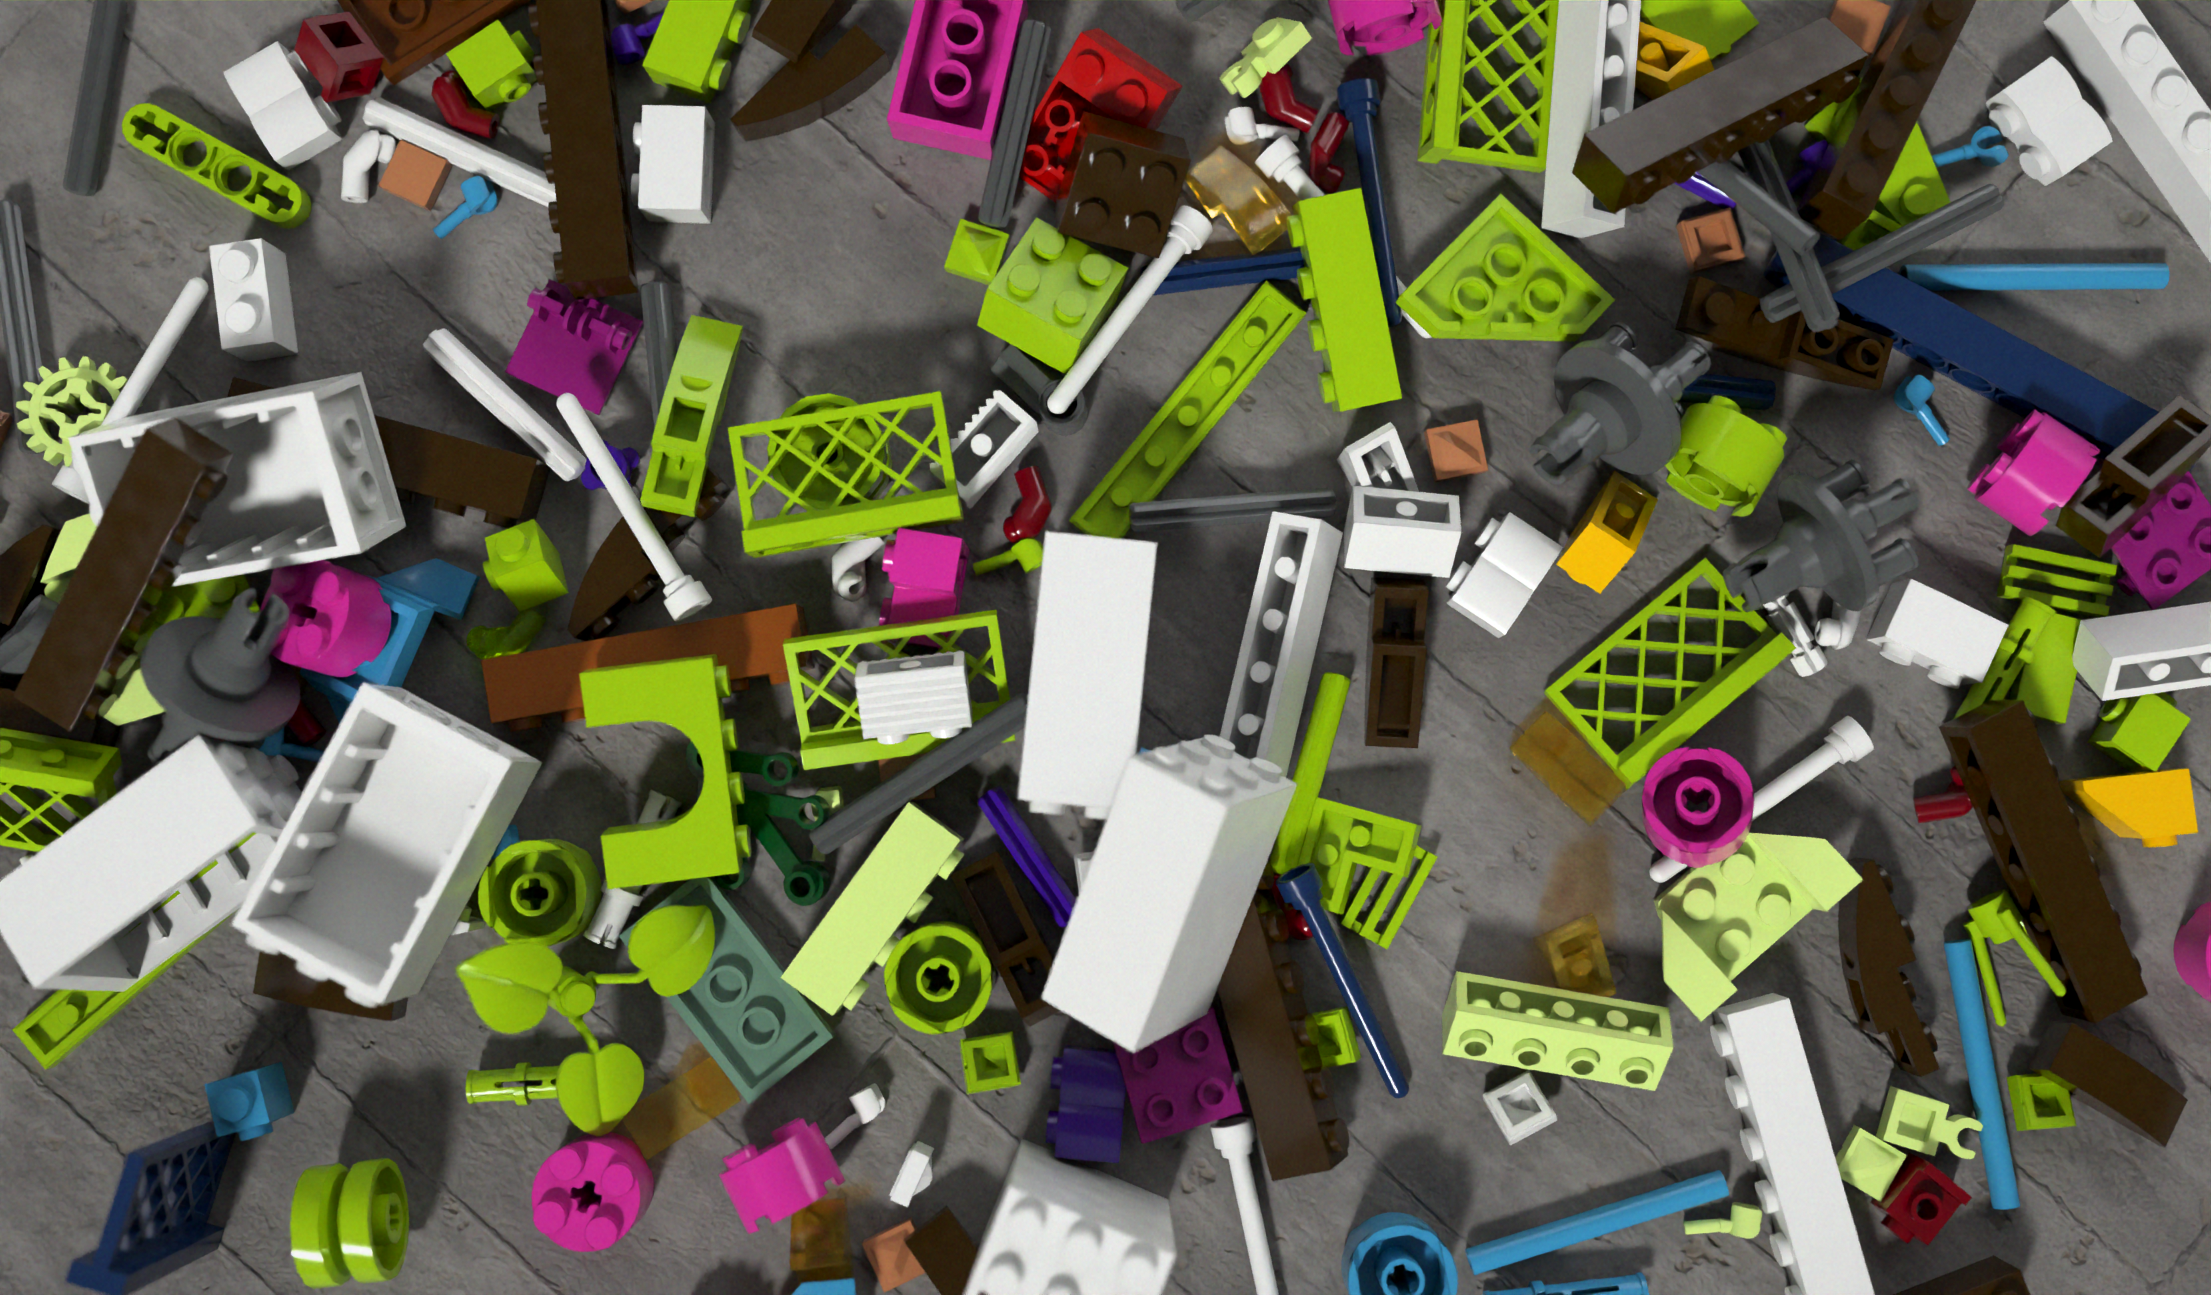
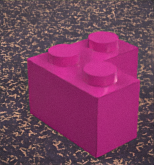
M898 528L896 541L887 540L883 555L882 571L888 572L889 582L894 585L892 598L884 597L879 626L959 615L970 552L963 538ZM952 631L941 632L940 634L948 638ZM926 635L912 636L906 643V645L936 650L941 647ZM900 638L891 639L889 641L896 643Z

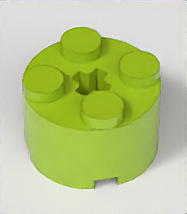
M1715 395L1712 396L1709 403L1691 405L1680 421V446L1675 457L1664 466L1670 472L1665 481L1681 495L1707 509L1717 511L1720 504L1735 507L1731 516H1748L1755 509L1784 459L1782 447L1787 437L1778 428L1765 423L1758 424L1741 414L1740 407L1734 401Z
M559 839L529 840L508 846L486 868L479 883L478 902L480 912L487 925L493 928L507 943L529 941L548 947L571 940L589 928L601 902L602 891L600 889L602 885L599 872L592 861V857L586 850ZM539 886L547 888L548 899L535 898L534 888Z
M950 921L930 922L910 932L894 947L887 959L884 970L886 994L895 1015L910 1028L926 1034L949 1033L972 1023L988 1003L996 979L995 967L980 936L972 929ZM943 964L950 969L948 977L954 981V984L952 986L945 983L940 989H936L931 985L934 976L928 972V969L936 970Z

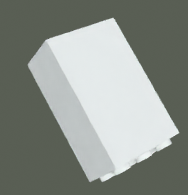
M361 372L129 416L68 437L72 449V462L75 470L81 476L90 503V516L96 526L146 427L176 417L233 453L224 471L229 476L228 482L220 495L214 501L207 504L201 516L206 522L205 527L196 541L184 549L178 561L183 565V568L172 586L362 553L407 527Z
M1056 532L1045 533L1018 799L1030 801V812L1062 815L1065 813L1066 804L1085 806L1084 817L1106 820L1108 818L1129 758L1136 755L1157 547L1155 542Z
M362 683L231 925L248 934L246 942L251 946L270 954H278L281 951L297 960L295 967L303 974L317 980L326 981L329 977L347 987L344 992L346 996L365 1006L376 1007L377 1004L383 1005L418 994L542 762L401 687Z
M198 735L0 881V933L33 987L39 989L124 992L178 951L183 950L239 909L302 796V792L295 783L299 777L291 763L281 755L266 756L256 748L250 749L235 745L228 740L221 741ZM252 832H256V835L229 854L228 850ZM215 859L217 860L218 864L193 884L189 881L199 871ZM177 890L180 892L179 895H177L175 898H173L170 902H168L166 905H164V906H163L161 909H159L157 912L153 913V911H154L157 907H159L164 901H166V900H167L171 895H173ZM140 922H142L139 926H137L134 930H132L136 925H138Z
M1205 735L1203 738L1181 741L1180 744L1164 748L1157 747L1153 751L1130 756L1041 999L1133 1053L1208 1013L1297 786V783L1281 776L1282 769L1279 766L1259 758L1249 760L1234 752L1235 745L1215 735Z
M1021 1139L982 1235L964 1295H978L981 1291H985L987 1295H1160L1175 1258L1169 1200L1073 1159L1055 1157V1152Z

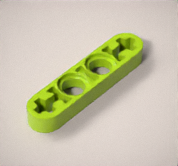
M150 103L137 104L124 115L122 133L125 139L131 145L159 162L278 227L284 229L296 228L302 225L309 217L311 199L308 193L294 181L156 105ZM146 122L156 125L172 137L169 139L168 144L152 135H146L142 131ZM193 142H204L207 147L205 160L194 167L186 166L183 161L185 148ZM238 166H248L251 171L249 185L241 191H231L227 185L229 173ZM266 187L281 197H288L293 201L291 209L289 211L283 208L280 209L277 205L264 198L262 195L265 193Z

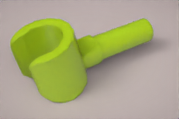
M1024 539L1015 544L1010 550L1004 551L1003 554L973 563V569L976 575H981L1011 565L1018 560L1025 573H1029L1042 566L1044 547L1036 539Z

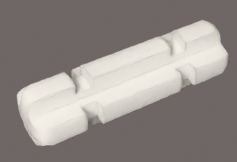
M1789 593L1773 602L1761 605L1760 609L1766 608L1769 613L1765 617L1773 631L1777 635L1782 632L1796 647L1792 652L1794 657L1790 660L1800 676L1805 677L1815 674L1827 665V659L1820 646H1813L1811 641L1815 638L1795 603H1788L1786 597L1789 596Z

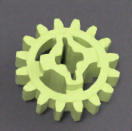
M86 356L81 358L78 368H75L65 357L59 358L58 366L60 371L52 373L49 369L41 366L38 370L43 381L39 385L32 382H25L23 385L32 394L31 400L16 402V407L29 415V418L17 423L19 430L25 434H33L26 444L36 453L45 451L43 459L53 466H57L64 459L65 466L69 467L72 462V449L68 437L100 427L112 408L106 403L100 402L102 393L98 390V387L102 386L107 389L115 403L128 381L124 376L115 379L117 371L106 362L97 370L95 362ZM84 406L93 412L88 413V415L78 416L76 422L67 416L82 413ZM46 422H51L60 427L59 437L62 439V444L53 439L48 431Z

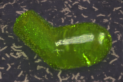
M529 608L519 612L509 627L487 628L484 625L472 628L467 635L466 644L470 651L483 660L523 653L547 619L533 608Z

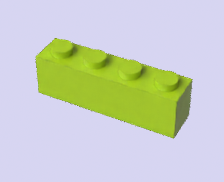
M669 0L642 65L652 81L711 104L716 90H723L729 79L731 71L729 57L735 43H742L747 35L750 25V14L748 11L753 0Z
M1356 188L1296 202L1292 206L1294 215L1287 216L1286 218L1287 229L1292 247L1300 246L1304 267L1297 269V279L1302 299H1311L1314 320L1307 321V327L1313 352L1321 351L1325 371L1318 373V384L1323 403L1331 402L1333 412H1341L1402 399L1362 189Z

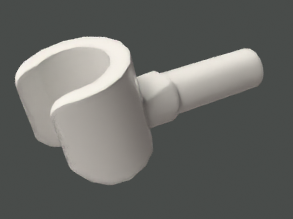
M1251 107L1231 109L1228 113L1229 116L1225 118L1228 138L1234 144H1246L1257 138L1279 139L1283 135H1287L1291 141L1295 142L1299 138V129L1255 124L1253 108Z
M871 1084L849 1097L856 1112L848 1116L824 1138L831 1150L855 1128L873 1120L885 1109L886 1101L877 1084Z

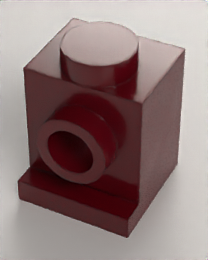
M349 11L325 16L317 15L312 18L303 19L294 48L295 52L323 87L321 96L326 103L371 94L384 56Z
M1909 1153L1882 1201L1880 1202L1873 1198L1870 1203L1886 1215L1880 1223L1900 1240L1909 1244L1915 1238L1928 1246L1961 1204L1966 1206L1972 1197L1930 1162ZM1928 1198L1925 1204L1917 1212L1918 1203L1921 1200Z

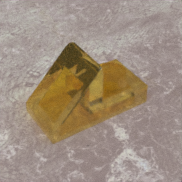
M1592 913L1580 916L1533 937L1535 945L1550 967L1557 989L1603 997L1617 994L1598 924Z
M846 1197L814 1201L791 1214L789 1263L791 1271L797 1270L798 1287L805 1281L854 1278Z

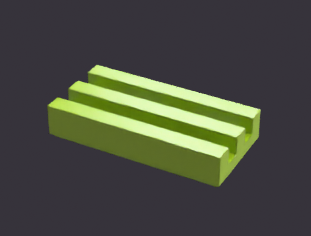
M2016 544L2008 545L2005 548L1997 597L2021 602L2023 596H2028L2054 609L2098 618L2108 617L2110 606H2106V599L2112 596L2113 585H2109L2110 577L2116 575L2117 565ZM2017 559L2095 575V581L2016 566ZM2017 578L2092 594L2091 602L2014 587L2013 580Z
M1416 845L1413 857L1420 859V862L1381 934L1374 931L1403 876L1390 874L1365 922L1362 924L1355 919L1382 871L1375 868H1368L1339 923L1387 950L1438 857Z

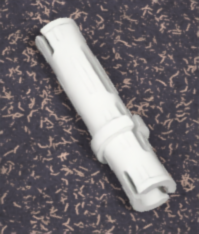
M651 789L649 792L650 796L637 824L672 819L682 802ZM604 880L600 889L604 895L588 930L585 931L583 936L598 944L602 941L605 947L615 949L619 935L633 905L639 907L643 895L639 892L643 885L608 889L607 880Z

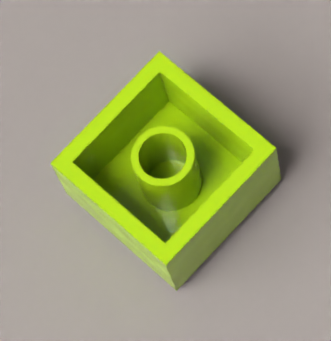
M1036 217L988 286L977 326L1066 375L1092 341L1116 304L1128 267L1069 235L1058 233L1057 228Z

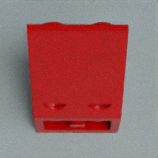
M1100 28L1082 31L1032 116L1019 178L1056 203L1083 111L1156 131L1183 86Z

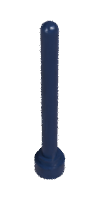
M1361 78L1338 86L1337 97L1340 112L1346 115V119L1349 122H1352L1363 200L1388 327H1395L1402 320L1401 308L1395 303L1399 298L1372 119L1377 115L1376 108L1381 104L1378 82L1370 78Z
M1313 863L1297 866L1278 877L1275 883L1284 902L1291 903L1295 910H1301L1390 1095L1398 1099L1403 1098L1409 1092V1084L1320 902V899L1323 897L1320 890L1323 886L1321 877Z

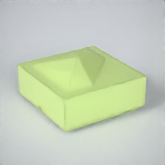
M1853 1125L1842 1145V1149L1839 1150L1835 1159L1842 1180L1881 1202L1907 1155L1862 1128Z

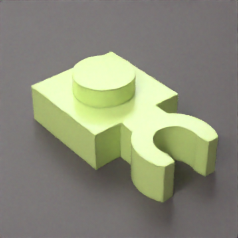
M1280 17L1270 19L1255 30L1252 35L1253 41L1241 52L1244 58L1231 65L1219 79L1230 94L1234 95L1238 91L1243 98H1246L1258 88L1267 71L1276 74L1312 37L1299 21Z
M1890 1086L1876 1137L1932 1156L1936 1155L1938 1144L1941 1142L1943 1148L1949 1153L1963 1159H1973L1976 1152L1960 1146L1957 1137L1964 1128L1982 1131L1983 1125L1973 1118L1959 1114L1952 1115L1946 1119L1949 1104Z

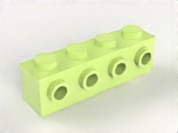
M908 802L780 978L832 1016L843 1005L851 1011L870 986L868 982L863 980V977L874 962L883 967L890 953L900 941L894 935L907 918L915 924L932 901L933 897L926 893L935 878L939 875L947 880L965 854L957 849L964 838L915 802Z
M1459 971L1455 973L1442 1013V1053L1444 1055L1618 1084L1632 1088L1655 1091L1673 1050L1669 1008Z

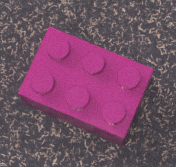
M915 0L887 116V122L893 139L991 160L1021 23L1027 20L1028 17L1027 0Z

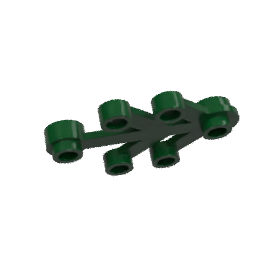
M690 741L686 750V762L691 773L698 778L697 802L703 788L704 768L696 746ZM743 750L729 752L732 773L760 774L773 786H783L790 783L798 775V762L789 753L780 752L774 755H767ZM776 760H780L786 765L787 775L785 778L778 777L775 774L774 763ZM743 780L744 804L736 805L738 825H748L749 835L752 830L784 874L783 885L787 897L793 903L801 906L812 905L824 898L831 885L827 869L817 861H802L769 815L795 819L800 827L814 829L824 824L829 818L830 808L827 801L819 795L800 798L753 790ZM807 803L817 807L819 816L816 821H812L806 816L805 806ZM743 857V866L739 872L738 881L731 880L728 875L715 876L716 882L727 890H734L747 883L751 876V867L747 862L748 857ZM798 877H804L809 882L810 891L808 894L799 891L796 885Z

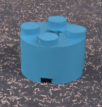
M1383 1213L1369 1218L1349 1233L1341 1261L1342 1277L1349 1295L1457 1294L1458 1275L1453 1257L1437 1233L1423 1219L1406 1213ZM1404 1264L1406 1270L1402 1272V1281L1393 1282L1390 1275L1394 1273V1267Z

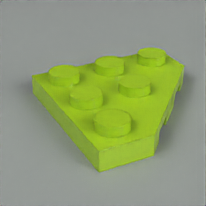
M1500 194L1399 296L1395 303L1433 338L1576 342L1615 299L1511 202Z

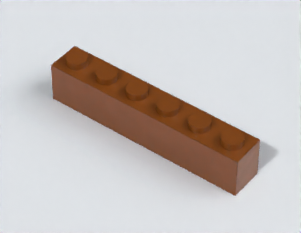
M795 603L481 660L491 723L509 724L510 732H522L542 728L541 718L561 715L562 723L585 720L579 673L591 668L717 654L718 666H728L731 694L750 690L749 681L769 677L771 686L788 684L790 680L783 641L788 638L808 636L804 608ZM811 651L798 652L800 668L803 671L814 669Z

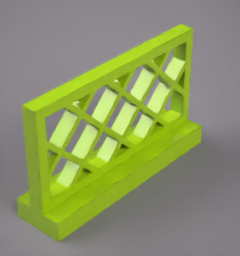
M1437 0L1442 23L1436 30H1434L1432 22L1428 24L1417 161L1437 164L1442 159L1542 173L1546 170L1559 0H1545L1535 10L1527 0H1511L1524 19L1509 31L1506 30L1489 8L1498 0H1487L1486 2L1484 0ZM1470 4H1471V5L1473 6V8L1475 9V11L1472 12V13L1469 15ZM1544 10V17L1542 20L1538 14H1540ZM1479 15L1498 38L1483 52H1480L1468 37V24ZM1527 23L1530 24L1542 40L1541 52L1531 60L1512 37ZM1501 44L1520 67L1517 72L1504 82L1485 59L1487 55ZM1466 54L1471 59L1467 65H1465ZM1540 60V66L1538 71L1534 64H1536ZM1474 66L1478 68L1494 89L1478 103L1474 101L1463 86L1464 74ZM1523 73L1526 74L1538 90L1537 103L1527 111L1507 87ZM1497 94L1517 118L1500 133L1481 110V107ZM1463 105L1467 112L1461 116V107ZM1534 111H1536L1535 121L1530 116ZM1470 116H1472L1490 139L1480 149L1458 146L1460 124ZM1518 124H1521L1534 140L1532 157L1517 155L1503 138ZM1494 145L1499 152L1489 151L1488 149Z
M941 391L728 427L744 531H741L744 550L746 554L753 558L897 534L898 528L922 530L964 522ZM932 406L935 427L923 444L898 428L910 410ZM898 412L892 422L881 416ZM872 417L887 428L870 453L845 437L855 422L861 418ZM845 421L839 431L828 425ZM819 426L834 438L818 460L814 462L792 445L805 428ZM792 430L785 441L774 434ZM894 433L918 450L901 475L876 459ZM766 435L780 445V448L763 471L746 461L744 438ZM937 437L941 457L930 450ZM841 442L864 458V461L847 484L823 468ZM788 451L811 467L794 493L770 478ZM924 455H926L943 467L946 488L923 492L907 481V479ZM873 464L896 480V482L883 499L869 501L855 491L854 488ZM748 469L758 476L751 487ZM820 473L843 490L830 508L816 510L804 502L801 497ZM766 482L790 498L777 517L756 520L753 499ZM902 486L913 492V494L896 496ZM849 495L861 502L843 505ZM796 504L808 511L790 514Z
M1706 558L1689 570L1544 691L1549 700L1614 772L1613 777L1626 791L1643 778L1660 758L1679 748L1796 649L1782 632L1777 635L1755 610L1751 612L1743 610L1744 598L1741 595L1732 598L1723 576ZM1701 576L1717 591L1716 610L1686 608L1687 587ZM1679 595L1678 607L1666 606ZM1725 601L1735 611H1725ZM1655 614L1678 616L1676 643L1646 641L1647 621ZM1686 617L1716 619L1714 646L1684 644ZM1724 619L1745 621L1759 638L1746 649L1722 647ZM1639 628V640L1626 639ZM1615 647L1638 649L1636 677L1606 674L1607 654ZM1646 650L1676 652L1674 680L1644 677ZM1684 653L1714 655L1713 676L1706 682L1682 680ZM1722 656L1735 657L1721 669ZM1599 661V674L1586 673L1588 669ZM1575 680L1598 682L1596 710L1574 708L1561 692ZM1605 683L1636 685L1634 713L1604 711ZM1643 686L1674 688L1673 709L1665 716L1642 714ZM1682 689L1695 690L1681 702ZM1583 717L1596 718L1595 730ZM1603 719L1634 722L1632 743L1618 755L1602 739ZM1641 722L1655 723L1640 736Z
M997 609L784 639V654L802 743L800 753L803 769L809 770L924 754L951 738H936L931 736L930 731L909 734L907 740L896 744H881L877 741V738H863L859 708H857V694L849 702L826 686L841 666L855 675L857 663L848 657L858 644L872 642L888 653L884 658L888 660L905 656L910 657L901 650L912 636L926 635L941 646L936 653L944 654L947 651H964L966 664L971 667L967 672L969 684L979 672L997 685L999 701L979 704L971 699L972 724L1010 700ZM988 626L990 644L978 659L954 643L965 629ZM952 631L948 638L940 634L941 632ZM900 638L895 645L887 641ZM846 646L842 653L833 647ZM819 650L835 662L822 679L818 681L800 668L798 652ZM991 656L995 671L985 665ZM804 684L812 689V692L809 694L807 698L805 694ZM819 694L843 710L834 724L811 726L808 709ZM850 716L857 720L846 722ZM1015 734L1003 742L1015 741Z
M0 728V795L6 792L28 810L21 816L0 799V821L7 826H0V846L40 852L115 797L117 793L113 776L122 765L119 748ZM27 787L43 789L50 795L42 800ZM79 796L98 798L99 806L94 809ZM58 801L80 820L72 824L50 806ZM37 817L58 835L44 834L29 821Z

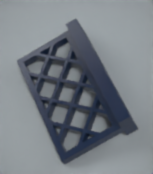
M210 1121L128 1152L98 1247L72 1259L65 1283L104 1295H130L217 1250L224 1228L209 1224L207 1221L236 1132L217 1137L214 1122Z

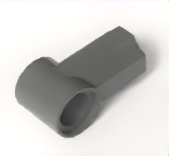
M1011 344L999 355L991 371L1043 420L1050 431L1056 435L1068 436L1075 434L1083 428L1087 421L1088 409L1082 391L1074 399L1077 403L1075 412L1068 418H1055L1049 414L1047 401L1064 376L1055 368Z
M42 594L38 595L26 607L16 625L0 637V675L12 681L23 677L58 603Z

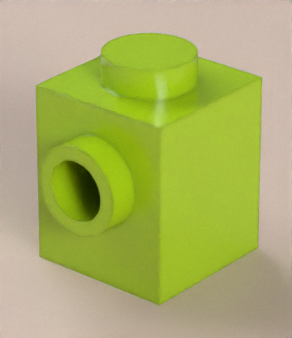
M499 20L494 21L446 53L473 96L487 111L494 110L504 102L511 103L521 99L530 91L531 85L537 81L535 70L530 64L536 53L519 30L511 35Z
M535 519L485 537L489 559L483 561V568L487 580L495 591L502 589L519 612L569 593L560 553Z
M2165 692L2107 700L2099 713V717L2102 720L2087 742L2130 772H2156L2191 718L2175 708L2177 705L2176 700Z

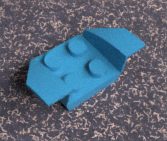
M438 558L377 578L369 576L382 587L383 590L379 589L383 602L389 604L392 614L389 636L381 653L372 662L364 661L357 668L353 669L357 673L348 677H333L305 668H301L299 674L317 691L327 696L337 720L341 724L362 683L393 687L402 686L434 612L436 611L461 620L480 579L479 576Z

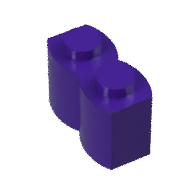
M1066 1045L1063 1057L1053 1056L1050 1089L1060 1090L1059 1111H1048L1046 1143L1055 1144V1157L1119 1163L1126 1088L1115 1049Z

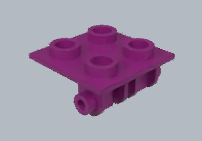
M549 279L543 290L534 288L529 295L527 306L534 309V312L505 373L557 397L564 393H571L578 399L582 408L600 416L644 322L593 298L576 300L566 286Z
M2189 470L2126 535L2111 547L2124 568L2121 572L2122 577L2117 580L2119 588L2128 596H2133L2136 593L2141 594L2150 610L2158 608L2211 569V505Z
M1213 1007L1209 1008L1206 1015L1134 1053L1113 1041L1141 1144L1243 1112Z

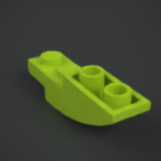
M691 315L671 369L651 441L653 451L640 499L643 507L691 517L696 516L717 425L721 424L742 338L743 326Z

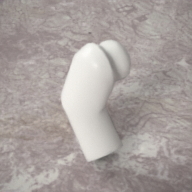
M378 130L364 132L345 154L342 172V200L354 203L368 202L370 168L376 160L382 163L390 162L396 150V141L391 135H380Z
M880 537L846 542L833 554L832 587L836 595L841 599L851 602L857 601L865 594L867 589L865 560L885 544Z
M1833 600L1832 618L1820 619L1816 624V642L1821 646H1832L1834 650L1849 646L1856 631L1861 610L1850 611Z

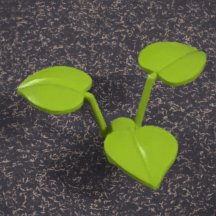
M703 904L695 906L669 905L657 908L644 915L632 929L628 941L629 958L636 967L641 969L635 973L598 974L590 971L583 976L570 967L562 966L560 958L547 946L529 941L502 944L481 951L458 964L456 972L465 986L478 1016L484 1023L498 1032L513 1034L534 1027L544 1018L548 1006L568 1017L569 1023L575 1026L587 1044L589 1053H574L561 1062L556 1077V1094L563 1111L573 1124L588 1134L602 1136L612 1131L637 1102L643 1089L644 1069L639 1056L623 1044L611 1043L599 1050L596 1038L583 1021V1015L595 1003V986L597 984L640 983L648 978L652 989L661 996L669 997L688 990L703 976L710 963L715 943L713 916L710 909Z

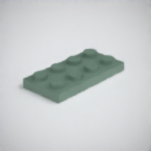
M712 876L690 879L651 911L669 905L695 906L703 904L707 906L712 913L715 927L714 950L710 963L698 982L688 990L666 998L748 1104H750L836 1034L809 999L780 978L786 970ZM637 922L619 935V938L627 948L631 931Z

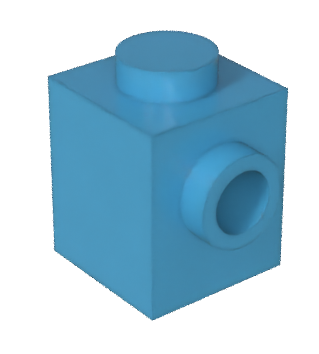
M282 1062L204 1084L217 1137L238 1132L240 1141L259 1137L274 1131L273 1121L295 1113Z

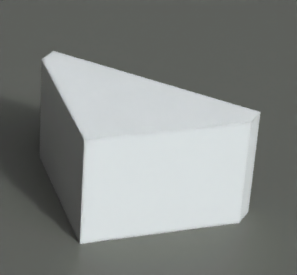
M1391 422L1344 448L1337 458V462L1352 487L1363 486L1419 492L1398 433Z

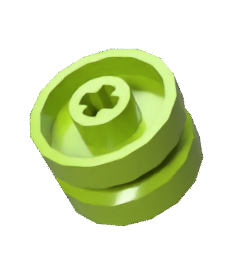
M831 393L806 396L786 408L779 418L859 404L851 398ZM872 417L858 419L845 437L870 453L883 432ZM845 421L828 425L839 431ZM819 426L808 427L802 431L792 446L816 462L834 437ZM792 430L774 434L785 441ZM770 438L767 446L768 461L772 459L780 448V445ZM841 442L834 451L835 454H838L836 460L825 464L823 468L847 484L864 461V458ZM887 442L876 459L892 469L890 445ZM788 451L772 473V476L776 482L794 493L811 467ZM872 464L854 490L869 501L877 500L886 489L890 476ZM819 473L801 499L816 510L831 507L843 489ZM849 495L843 505L861 502Z
M389 1158L362 1160L353 1164L350 1170L341 1163L311 1166L303 1171L296 1184L292 1200L290 1233L292 1253L297 1272L305 1285L314 1289L342 1286L352 1276L361 1283L390 1281L399 1274L405 1260L408 1245L409 1209L403 1176L394 1161Z

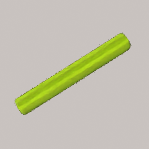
M1325 672L1321 677L1292 779L1293 782L1297 783V786L1276 837L1269 860L1274 873L1282 875L1298 866L1315 800L1320 792L1350 686V679L1341 674Z

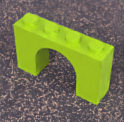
M717 654L591 668L579 673L586 728L639 721L666 723L689 737L701 756L704 768V783L700 797L694 806L685 813L668 820L608 827L601 835L607 888L615 889L739 873L743 866V857H751V843L748 825H738L736 805L744 804V787L741 772L732 773L729 752L738 750V741L734 719H725L723 698L731 697L728 666H718Z

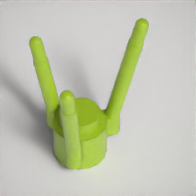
M2006 889L1988 894L1967 907L1973 919L1964 923L1963 926L1972 940L1990 1007L1992 1008L1997 1025L2004 1026L2007 1020L1984 938L1990 937L1995 945L2015 938L2054 993L2058 996L2065 995V987L2029 938L2022 922L2023 917Z

